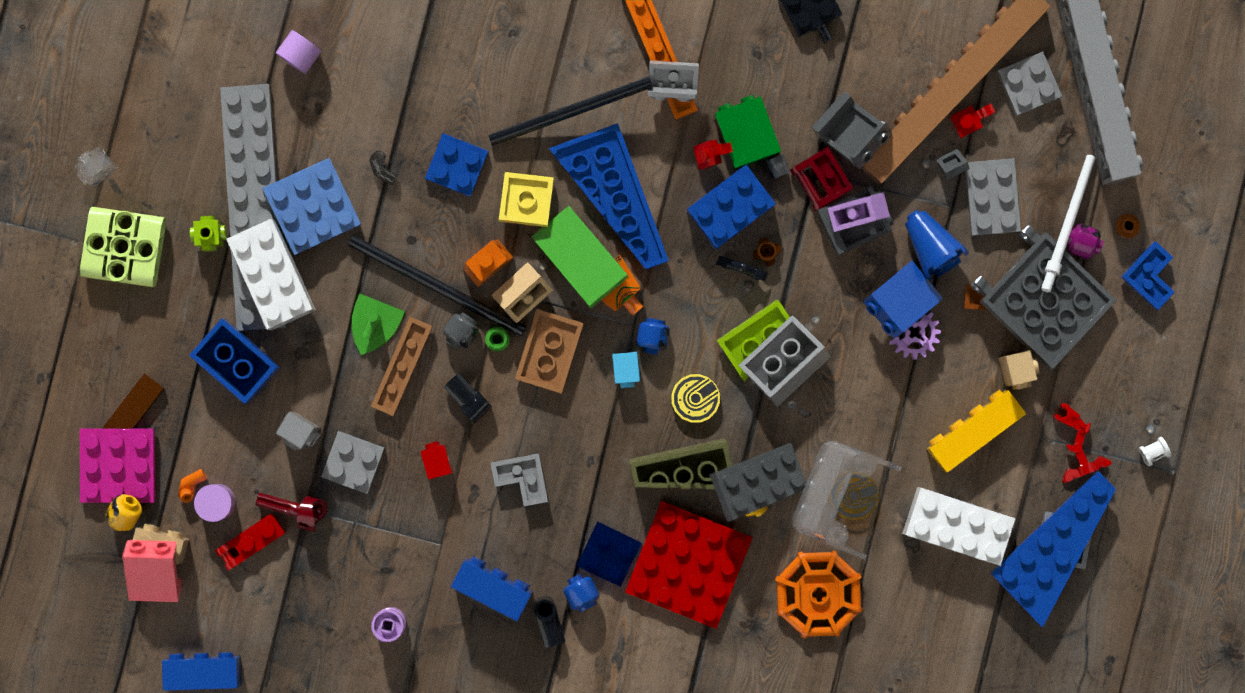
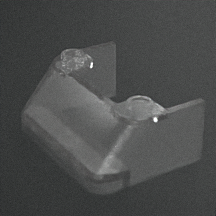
M826 441L820 447L793 515V528L805 536L866 559V554L845 546L848 539V530L845 525L834 519L852 474L859 477H868L875 471L877 464L900 471L902 467L840 442Z

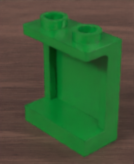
M754 95L744 97L740 100L741 103L732 106L731 103L722 105L717 108L718 112L714 114L725 144L731 142L733 152L729 153L734 171L745 165L749 166L781 153L761 96L757 98Z

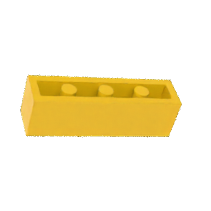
M999 389L988 397L990 402L982 407L979 404L968 412L970 417L962 421L960 418L949 426L951 431L943 436L940 433L929 441L931 446L927 450L943 472L948 473L1026 415L1009 390L1002 392Z

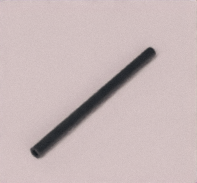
M355 235L351 237L348 243L349 247L520 337L524 333L525 325L519 322L516 323L512 318Z

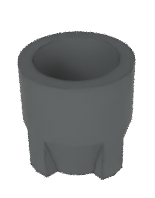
M784 154L766 161L774 179L790 173Z

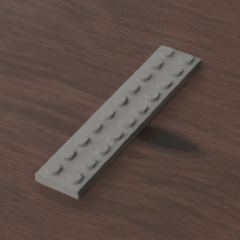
M270 84L220 87L230 237L271 218L277 222L262 188L277 182ZM231 251L236 327L239 331L266 329ZM287 324L278 328H287Z

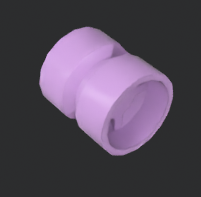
M388 607L382 609L374 616L371 629L377 639L383 642H391L404 633L407 620L401 610L395 607Z

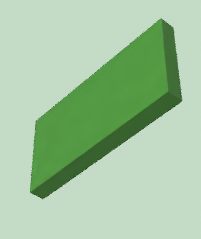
M570 206L554 217L548 223V227H542L531 236L591 309L629 278L627 273Z

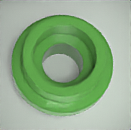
M494 327L487 332L485 342L491 350L503 351L509 345L510 336L504 328ZM495 335L502 336V342L500 344H495L493 342V337Z

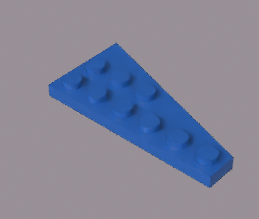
M618 123L549 148L551 153L645 270L669 262Z

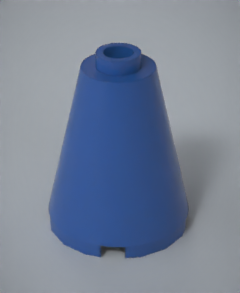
M916 210L907 216L908 221L905 223L924 276L928 280H932L930 275L935 273L938 277L947 273L962 262L959 258L962 254L965 257L968 255V250L926 211L920 212Z

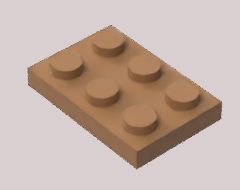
M536 309L515 379L562 394L584 323Z

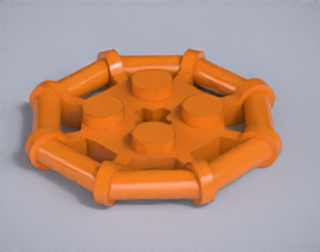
M837 551L798 552V556L775 578V581H777L778 606L776 613L785 619L804 639L815 636H835L837 638L841 636L840 633L858 613L863 611L861 607L860 585L862 576L849 566L837 554ZM810 562H828L826 569L811 570L808 565ZM833 564L848 578L840 581L831 572ZM803 565L806 572L796 583L789 581L794 573ZM851 583V603L844 601V586ZM787 585L794 588V603L788 606ZM818 587H821V590L826 592V596L822 597L821 601H817L816 597H812V593L816 592ZM842 606L849 608L835 624L833 619L835 613ZM798 608L808 618L805 625L790 611ZM828 619L830 626L810 627L813 620Z

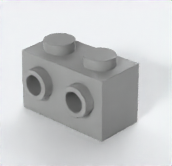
M288 412L276 434L285 439L283 443L294 450L313 447L321 435L318 433L319 426L296 412Z

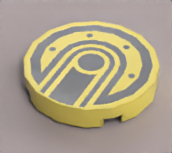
M690 374L681 378L674 386L671 394L672 406L675 413L683 420L691 423L703 422L710 419L717 412L720 404V393L716 384L709 377L701 374Z

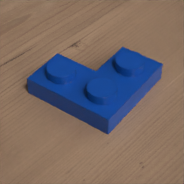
M1153 241L1121 276L1155 310H1159L1175 293L1157 276L1173 259V256L1159 243Z

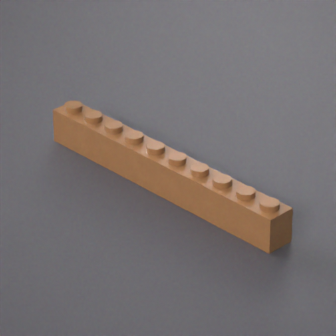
M1012 0L1014 3L1008 9L1003 6L994 16L997 21L991 27L986 24L977 35L980 39L975 44L970 41L960 51L963 56L958 62L953 59L943 69L946 74L941 79L936 77L927 86L930 91L924 97L919 94L910 104L913 109L907 115L902 112L893 121L896 126L893 128L889 140L876 150L870 162L864 164L861 169L880 186L1051 7L1045 0Z

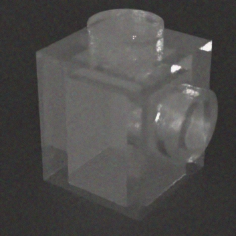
M98 147L91 152L83 153L78 158L79 162L75 165L79 171L76 174L85 185L89 183L94 187L98 186L118 169L107 154Z

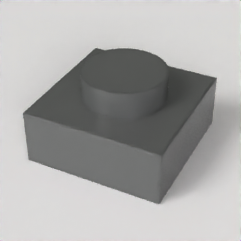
M958 149L936 159L939 169L947 180L970 169L968 162Z

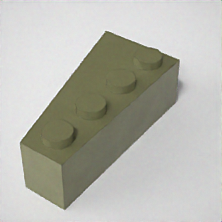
M725 438L629 459L635 487L715 489L710 474L732 466Z

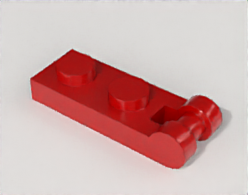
M270 513L216 549L215 553L218 557L221 556L225 562L224 567L227 571H230L286 534L275 515ZM234 547L240 554L236 558H233L229 552Z

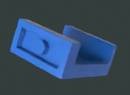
M911 261L864 299L863 302L866 305L867 311L882 324V329L885 333L895 339L938 304L943 297L915 263Z

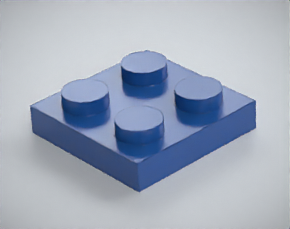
M442 133L425 179L471 197L489 151Z

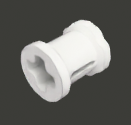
M1162 437L1157 438L1156 442L1146 447H1139V452L1148 467L1165 456L1167 458L1171 457L1170 449Z

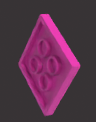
M155 428L80 429V503H111L114 497L124 494L135 497L139 503L156 502Z

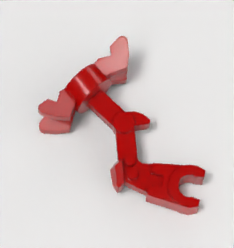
M1062 403L1060 407L1066 411V415L1060 417L1058 414H1054L1053 418L1057 422L1077 431L1074 445L1067 444L1066 448L1075 454L1080 467L1065 471L1062 482L1067 483L1072 481L1073 478L1077 479L1097 471L1100 467L1105 468L1111 465L1112 462L1107 458L1099 456L1094 462L1088 463L1082 445L1085 435L1090 432L1091 424H1085L1076 411L1069 405Z

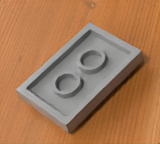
M1015 159L968 162L970 169L965 171L971 236L1021 232Z

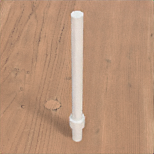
M1092 155L1086 156L1052 258L1047 262L1045 268L1047 273L1041 290L1045 292H1051L1055 277L1061 271L1062 264L1060 263L1096 157Z

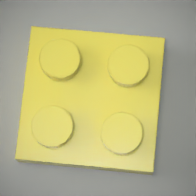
M505 172L499 222L548 227L554 178Z

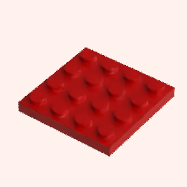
M661 501L625 593L717 629L753 537Z

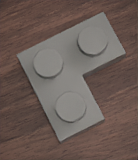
M539 453L491 462L495 487L519 482L524 506L548 502Z

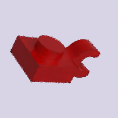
M991 103L977 111L971 105L949 118L961 139L981 129L983 126L980 120L994 114L996 111Z
M710 140L693 146L699 170L722 164L721 156L733 152L731 142L722 145L718 144L717 140Z

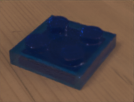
M597 521L576 566L621 587L642 542Z

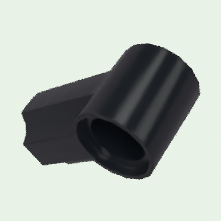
M460 373L444 386L447 392L460 405V409L474 424L492 408L491 404L479 391L476 392Z
M547 596L538 598L534 604V613L545 648L566 642L554 600ZM549 603L552 606V611L547 615L541 614L538 611L540 604Z

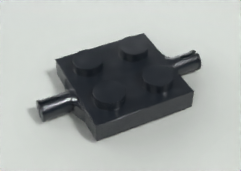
M780 0L799 38L809 32L818 31L824 44L828 40H833L827 26L831 21L843 15L836 0Z

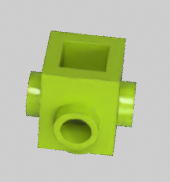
M201 216L200 221H193V227H190V240L194 242V246L202 248L203 252L217 251L216 247H224L227 231L223 222L215 220V216ZM205 228L210 230L208 237H204Z

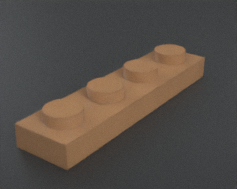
M409 317L371 407L395 416L433 326Z

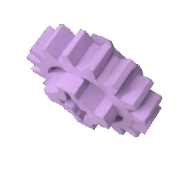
M932 312L923 315L918 322L910 326L911 329L918 328L917 335L919 338H910L911 332L908 328L903 332L901 340L896 337L889 342V345L896 344L895 353L902 350L903 358H907L911 354L912 359L915 360L918 357V353L924 358L927 356L925 350L930 352L935 350L932 343L938 344L940 340L935 338V335L940 334L941 330L935 329L939 321L932 322ZM927 326L930 330L929 340L925 336V328ZM911 343H917L922 348L909 349L907 346Z

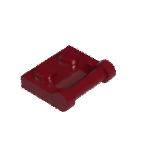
M828 147L790 169L792 175H796L813 204L811 206L815 212L853 189ZM808 167H811L827 194L822 199L804 171Z

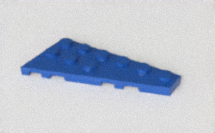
M1099 471L1092 475L1001 562L1000 566L998 565L990 572L1042 628L1116 491L1113 485Z

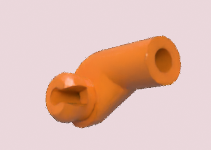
M203 469L182 478L178 490V496L182 502L188 503L192 501L196 485L207 480Z

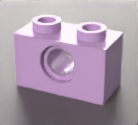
M884 193L828 208L834 232L890 217Z

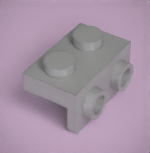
M650 61L649 77L653 88L648 89V96L653 97L655 100L677 98L678 101L682 102L697 99L699 63Z

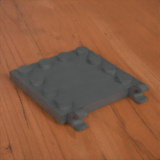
M1028 225L1018 236L1032 246L993 287L982 276L977 278L970 286L974 291L984 296L979 302L1049 370H1052L1115 303L1116 299L1066 251H1064L1060 263L1062 264L1061 271L1055 277L1051 292L1041 290L1047 273L1045 268L1047 262L1052 258L1057 242L1047 232L1040 236L1033 227Z

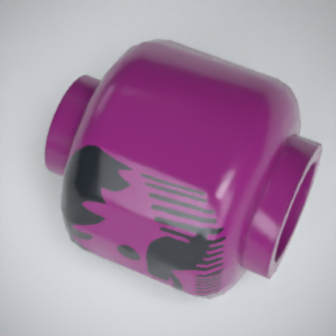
M1081 223L1073 227L1067 242L1068 251L1084 259H1090L1094 253L1098 255L1104 241L1100 240V231Z

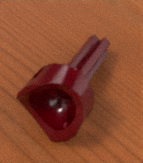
M258 493L255 502L256 506L297 517V527L311 532H316L315 525L327 514L328 509L326 501L306 496L300 504L264 493Z

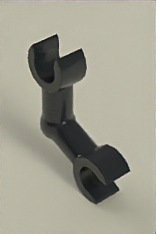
M719 255L716 265L722 268L746 274L756 280L765 282L768 272L724 256Z

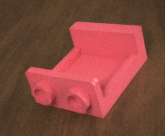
M128 540L126 542L123 564L129 601L178 602L182 580L177 577L175 561L176 542Z

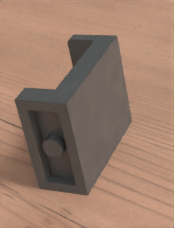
M845 91L811 127L820 140L858 169L870 162L876 150L884 145L892 134L886 122H880L857 105Z
M872 186L828 207L821 208L816 212L836 257L892 231L893 221L891 216L835 232L833 230L828 208L880 194L877 189L873 190Z

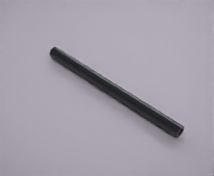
M648 76L489 134L490 142L494 146L653 88L652 81Z

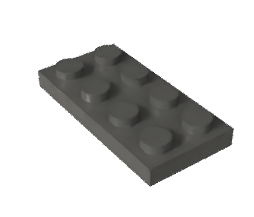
M791 443L710 474L727 521L737 519L808 489Z

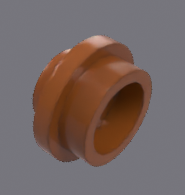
M1124 214L1116 221V232L1123 238H1133L1140 231V221L1132 214ZM1127 221L1132 224V229L1130 231L1126 230L1124 227V224Z

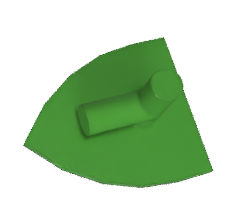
M359 294L352 314V333L360 354L369 353L385 344L395 334L405 311Z

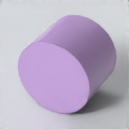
M291 30L276 51V54L302 73L307 74L322 51L306 38Z
M212 484L201 488L194 499V507L197 514L209 522L228 518L236 506L234 493L230 488L222 484Z

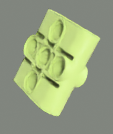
M91 207L87 220L80 276L155 287L160 267L166 218ZM130 216L132 225L130 228L124 229L122 227V220ZM102 237L104 245L101 249L96 250L94 241ZM122 241H127L128 250L125 253L118 251V245ZM150 244L153 248L152 254L144 257L142 249L145 245ZM118 265H122L125 270L120 278H117L114 274V270Z

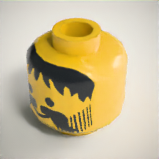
M118 495L114 497L106 511V520L117 531H129L134 528L141 516L142 506L131 495Z

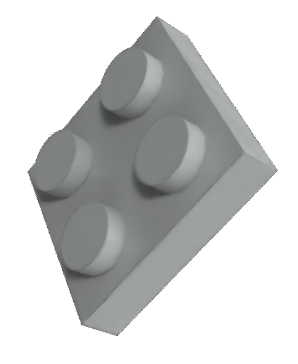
M1043 52L997 71L1015 116L1062 97Z
M338 431L321 477L368 494L385 448Z

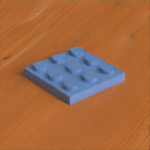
M330 158L262 188L294 256L361 225Z

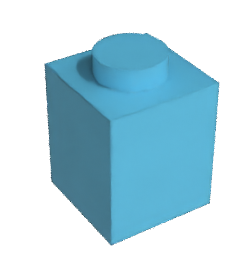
M637 352L612 354L615 384H620L621 388L635 387V382H640Z

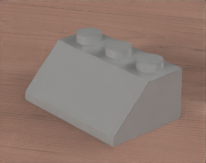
M792 315L741 362L739 367L761 392L778 407L831 356L826 348Z

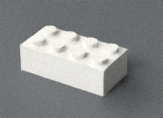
M271 218L226 239L267 330H274L316 311L275 220Z
M917 487L902 534L1000 566L1015 518Z

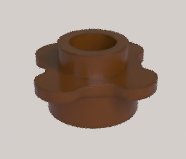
M763 237L759 240L757 250H754L752 253L753 258L764 261L767 266H772L775 263L774 258L777 253L781 252V246ZM766 249L769 250L768 254H765L764 252Z

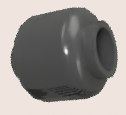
M463 312L461 314H453L442 330L443 334L447 337L445 342L456 350L459 346L468 348L479 333L478 322Z

